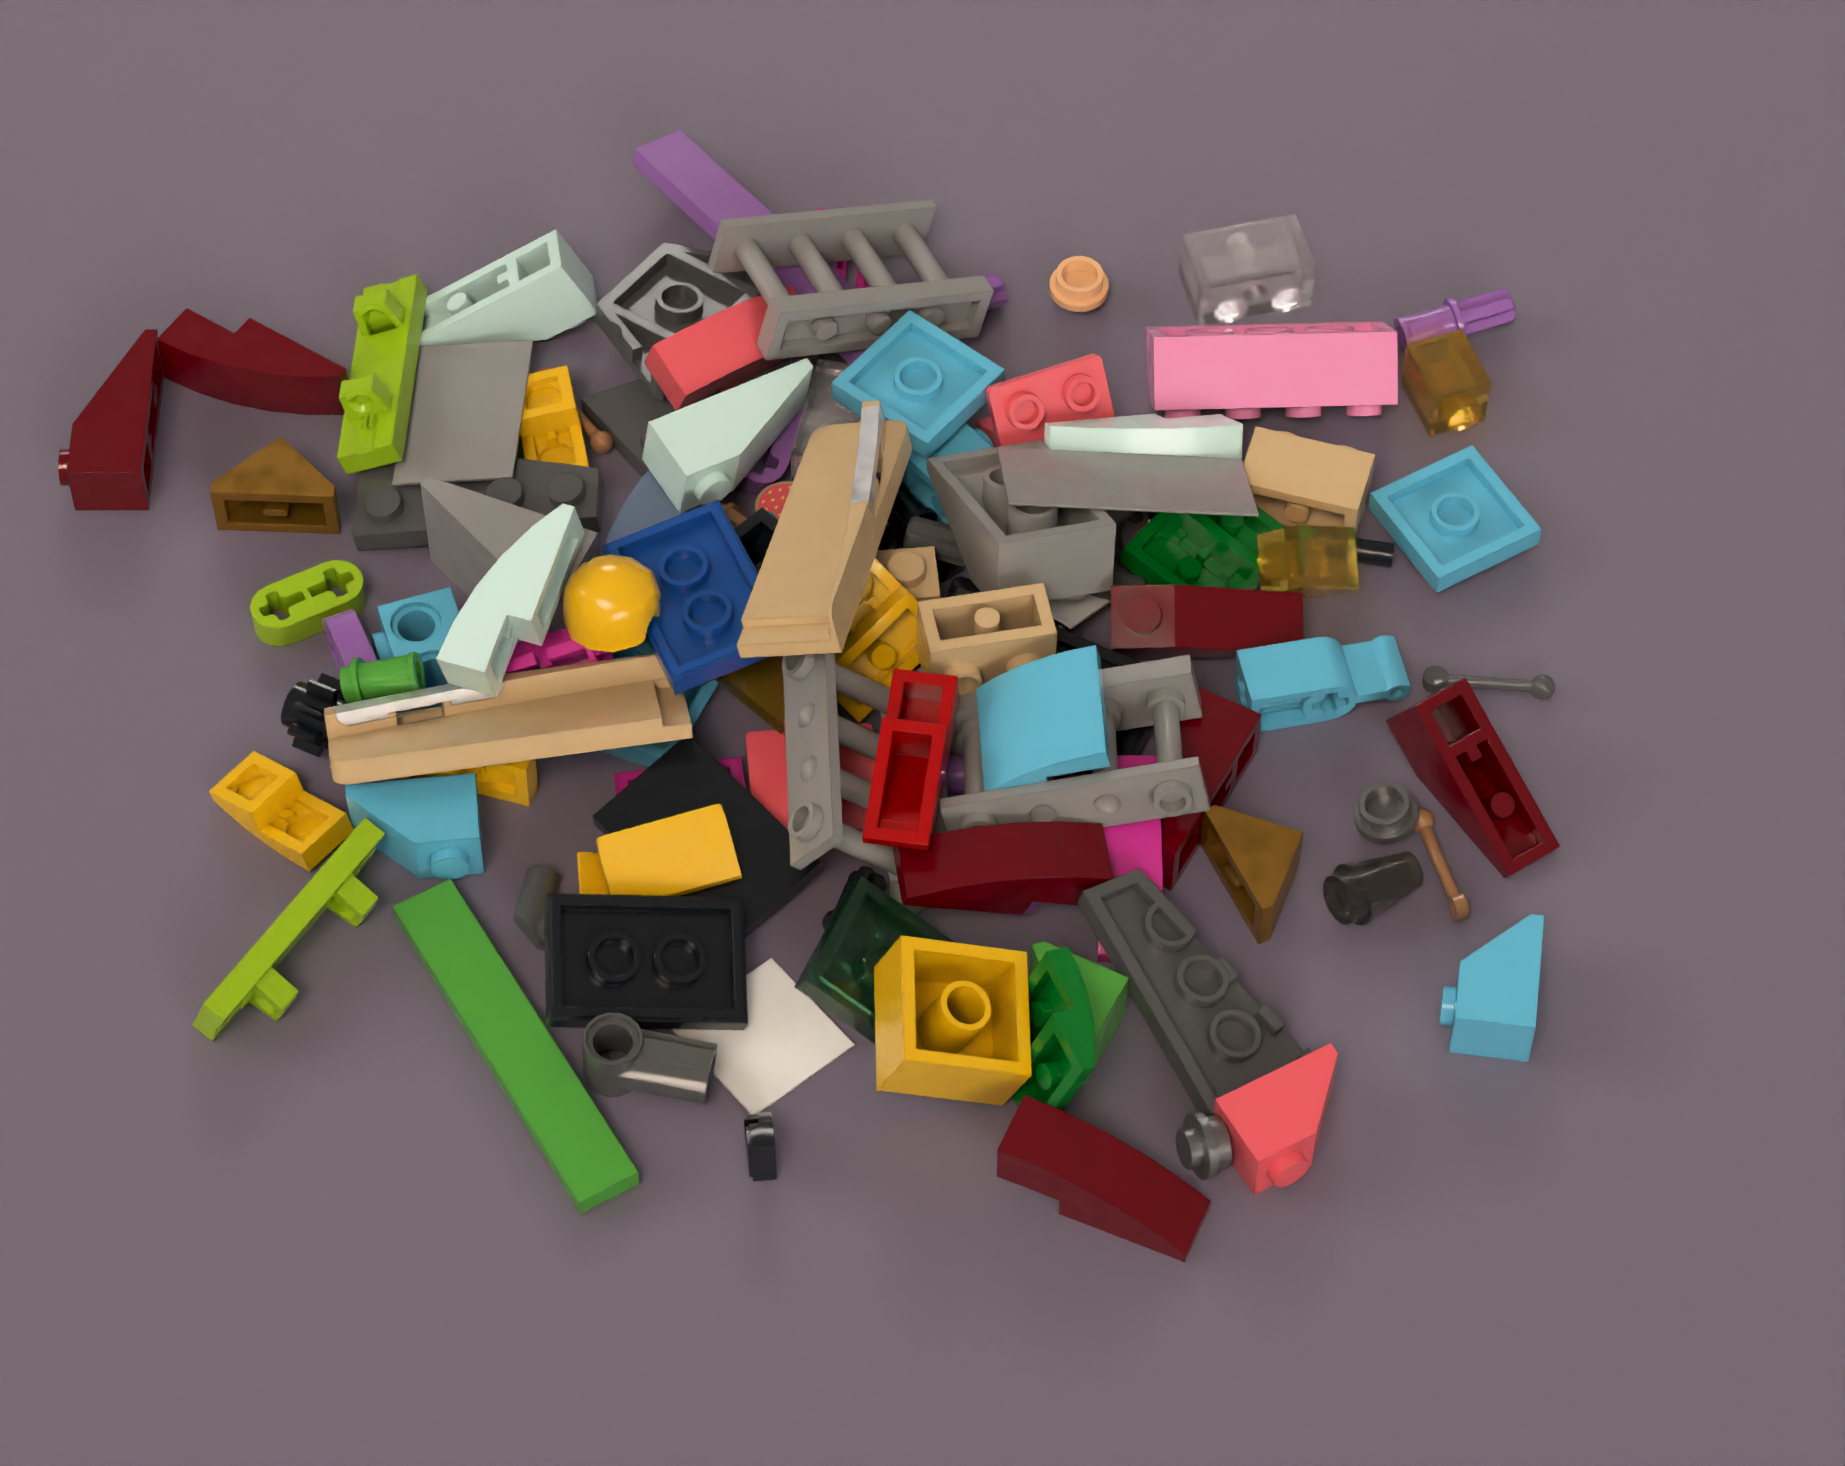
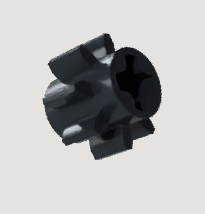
M322 673L318 681L309 679L307 683L300 681L292 687L282 708L281 722L282 725L289 728L287 734L295 737L292 744L293 747L317 757L322 755L325 748L328 749L324 708L347 704L341 691L339 679Z

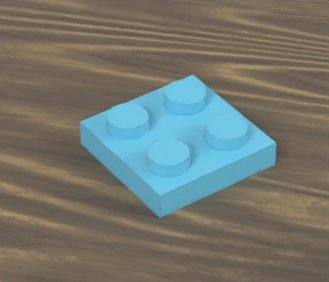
M909 310L832 382V399L860 417L862 402L880 400L885 420H900L904 422L909 431L912 450L927 459L987 402L986 388L1003 382L1005 379V369Z
M1473 445L1371 492L1369 497L1368 509L1435 593L1538 545L1542 531L1540 526Z

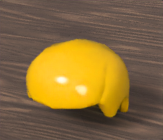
M612 554L593 557L590 561L584 562L567 580L563 594L564 623L570 638L589 650L606 652L624 650L644 642L649 622L653 616L658 617L660 615L659 600L661 593L653 571L634 558Z

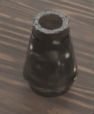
M1408 851L1340 864L1334 869L1333 875L1328 876L1324 881L1323 894L1326 905L1339 923L1343 925L1352 923L1360 926L1366 925L1413 890L1422 886L1424 880L1422 867L1417 858Z

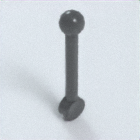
M1431 666L1424 671L1422 679L1424 689L1430 693H1435L1465 677L1471 688L1532 692L1539 699L1549 698L1555 690L1553 679L1544 674L1537 675L1533 680L1448 674L1442 667Z

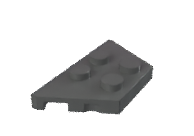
M664 242L596 303L595 322L651 393L662 401L667 397L644 363L652 345L713 314L761 295L746 271L712 274L708 268L712 250L702 251L693 246Z

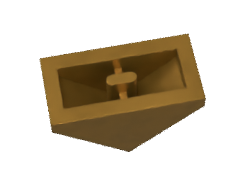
M282 436L211 483L210 494L217 530L340 534L341 520L335 486Z
M1213 805L1210 807V811L1203 812L1200 846L1258 944L1269 941L1299 868L1303 832Z

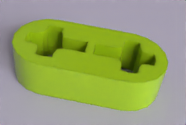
M331 560L265 586L257 591L250 604L255 635L262 642L270 646L283 647L323 632V618L350 609H354L358 616L365 608L367 599L363 576L356 565L344 560ZM337 586L340 591L347 593L337 597L333 591L327 590ZM275 610H281L285 616L289 615V617L279 620L276 615H270V613Z

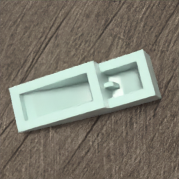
M1157 414L1050 422L1045 423L1044 444L1050 450L1242 459L1243 424L1222 414L1167 419Z
M562 503L534 524L500 556L474 588L453 621L436 658L448 684L496 697L517 641L521 640L542 646L585 534L575 506Z

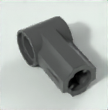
M605 1013L596 1016L587 1024L583 1032V1076L587 1085L594 1092L606 1097H619L635 1090L705 1104L713 1080L717 1044L640 1029L639 1025L631 1017L621 1013ZM608 1050H618L626 1054L624 1057L616 1060L600 1056L602 1052Z

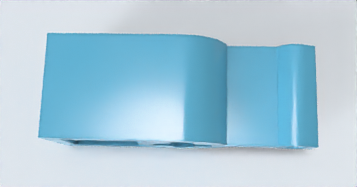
M1382 635L1374 638L1372 641L1343 646L1334 638L1314 637L1236 650L1233 679L1239 705L1262 714L1260 732L1329 721L1347 714L1355 707L1356 703L1386 698L1394 701L1405 698L1410 694L1411 686L1394 636Z

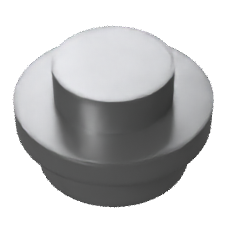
M1382 781L1370 785L1362 792L1354 808V820L1359 833L1363 837L1375 843L1390 844L1403 840L1414 831L1419 820V810L1414 796L1404 787L1394 782Z
M1200 1111L1187 1114L1184 1118L1183 1129L1178 1130L1176 1133V1148L1183 1167L1185 1169H1192L1199 1179L1214 1178L1219 1169L1228 1168L1232 1161V1147L1227 1127L1218 1115L1206 1117Z

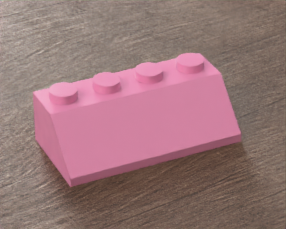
M1383 321L1145 327L1150 405L1155 411L1164 410L1166 419L1201 416V409H1225V416L1228 418L1255 419L1261 418V408L1285 407L1286 417L1309 418L1322 416V406H1345V413L1349 416H1376L1382 414V405H1398L1397 331Z

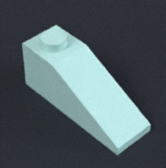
M555 229L427 296L420 346L548 340L567 329L580 326L588 318L596 315L597 299L593 275Z
M807 358L648 422L642 460L679 513L701 504L705 505L715 500L721 501L728 493L738 486L801 410L806 402L813 365Z

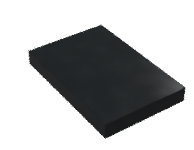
M694 738L682 739L593 815L594 825L604 835L710 805L722 804L742 879L681 896L743 897L746 938L822 870L821 862L816 859L802 870L790 866L788 830Z
M546 894L544 899L546 1027L586 1028L587 1024L596 1016L605 1013H621L631 1017L639 1025L640 1029L744 1030L746 1028L748 1012L743 897Z

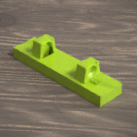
M418 274L400 278L393 283H381L366 287L363 290V295L355 296L353 314L358 328L350 378L341 382L339 393L344 415L337 460L347 475L403 461L428 292Z
M364 818L203 1003L192 1024L193 1027L213 1042L248 1002L274 1021H277L296 999L298 990L275 969L327 908L355 928L373 910L378 901V896L356 876L375 853L376 846L385 835L382 830L367 818Z

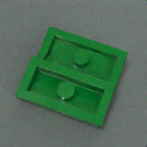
M1257 505L1258 517L1158 512L1124 547L1118 561L1135 575L1142 576L1148 585H1189L1257 590L1293 547L1298 537Z
M1069 946L1046 951L1028 977L1032 1076L1012 1095L1017 1107H1019L1024 1095L1064 1111L1094 1068L1096 1046L1092 1009L1080 970Z

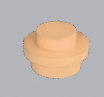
M1073 256L1063 260L1050 277L1049 292L1051 298L1058 306L1068 311H1091L1103 304L1108 296L1109 281L1100 264L1089 257Z

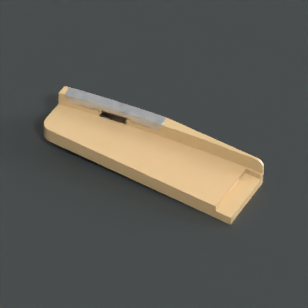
M880 400L862 402L861 421L858 423L825 425L811 434L741 618L743 630L737 643L740 658L842 653L912 452V442L907 425L900 420L886 421ZM876 472L881 473L880 484L878 478H876Z
M654 654L506 673L496 697L455 685L445 684L324 708L332 779L334 782L344 785L693 738L692 724L684 692L677 695L674 694ZM436 703H441V706H438V707H430V708L409 710V709H415V708H420V707L435 705Z

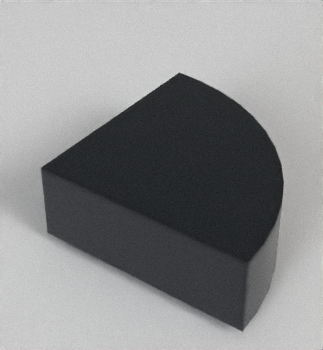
M771 1112L748 1114L747 1118H744V1131L749 1176L753 1177V1182L777 1179L776 1146Z

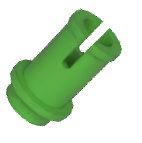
M417 652L370 662H364L361 657L353 658L350 665L342 666L339 672L341 691L347 704L424 689L426 686L424 666Z

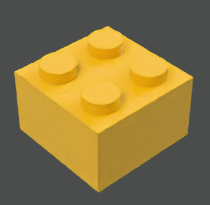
M901 935L874 967L876 1091L1003 1106L1032 1076L1027 952Z

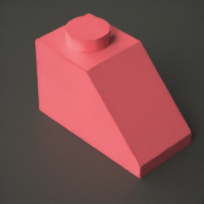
M1331 1043L1215 1099L1214 1115L1222 1118L1230 1136L1232 1147L1231 1162L1253 1195L1273 1185L1278 1188L1291 1185L1299 1180L1307 1172L1308 1168L1312 1166L1335 1076L1338 1052Z

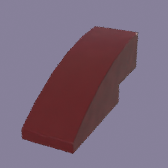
M186 308L157 338L164 378L197 393L231 404L270 412L303 415H344L339 393L341 382L348 380L346 368L251 318H248L233 333Z
M1058 821L977 826L933 834L928 851L902 847L893 848L902 905L1023 915L1032 902L1078 905V900L1084 890L1113 879L1102 823Z
M1024 1095L998 1147L997 1177L1059 1200L1060 1215L1182 1262L1186 1261L1210 1209L1211 1201L1144 1153L1071 1114Z

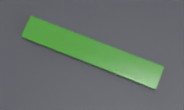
M448 879L392 906L395 921L579 1214L639 1185V1172L452 880Z

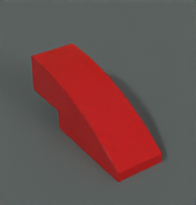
M893 669L886 716L882 717L862 836L863 843L929 850L954 734L960 698L958 676Z

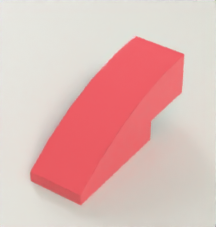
M792 285L785 287L790 295H798ZM761 295L713 314L652 345L644 363L675 411L694 404L718 390L723 392L736 387L786 359L765 360L756 345L768 306Z

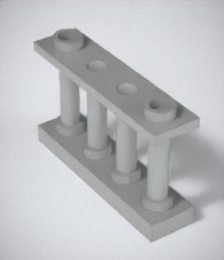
M932 199L721 219L708 263V268L712 274L746 271L768 305L756 343L765 360L868 349L909 310L956 339L978 337L994 292L984 275L948 278L926 245L937 209ZM905 255L922 282L896 284L879 257ZM853 260L870 287L844 290L827 262ZM799 265L817 293L790 295L773 268Z
M835 653L782 656L790 866L802 870L832 848L840 850L888 871L891 909L909 917L914 916L926 907L902 905L893 854L894 846L863 843L862 831L842 823L841 798L867 809L871 782L840 769L839 744L875 760L879 734L838 716L837 692L880 711L882 722V717L886 716L890 688L835 663ZM920 667L916 671L922 672V668ZM947 774L941 798L948 797ZM940 805L933 834L947 832L940 811Z
M1190 655L1101 669L1111 767L1093 769L1092 774L1057 780H1054V776H1051L1050 781L984 791L976 692L961 695L950 755H963L965 795L939 799L940 811L946 830L953 831L977 826L1019 822L1058 821L1102 823L1103 828L1210 811V801L1199 757L1183 759L1180 721L1202 717L1201 697ZM1154 725L1157 763L1118 769L1116 731Z

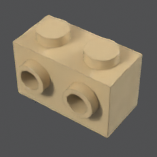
M1044 583L917 602L916 648L922 672L958 676L959 696L976 692V688L1011 669L1056 654L1057 630Z

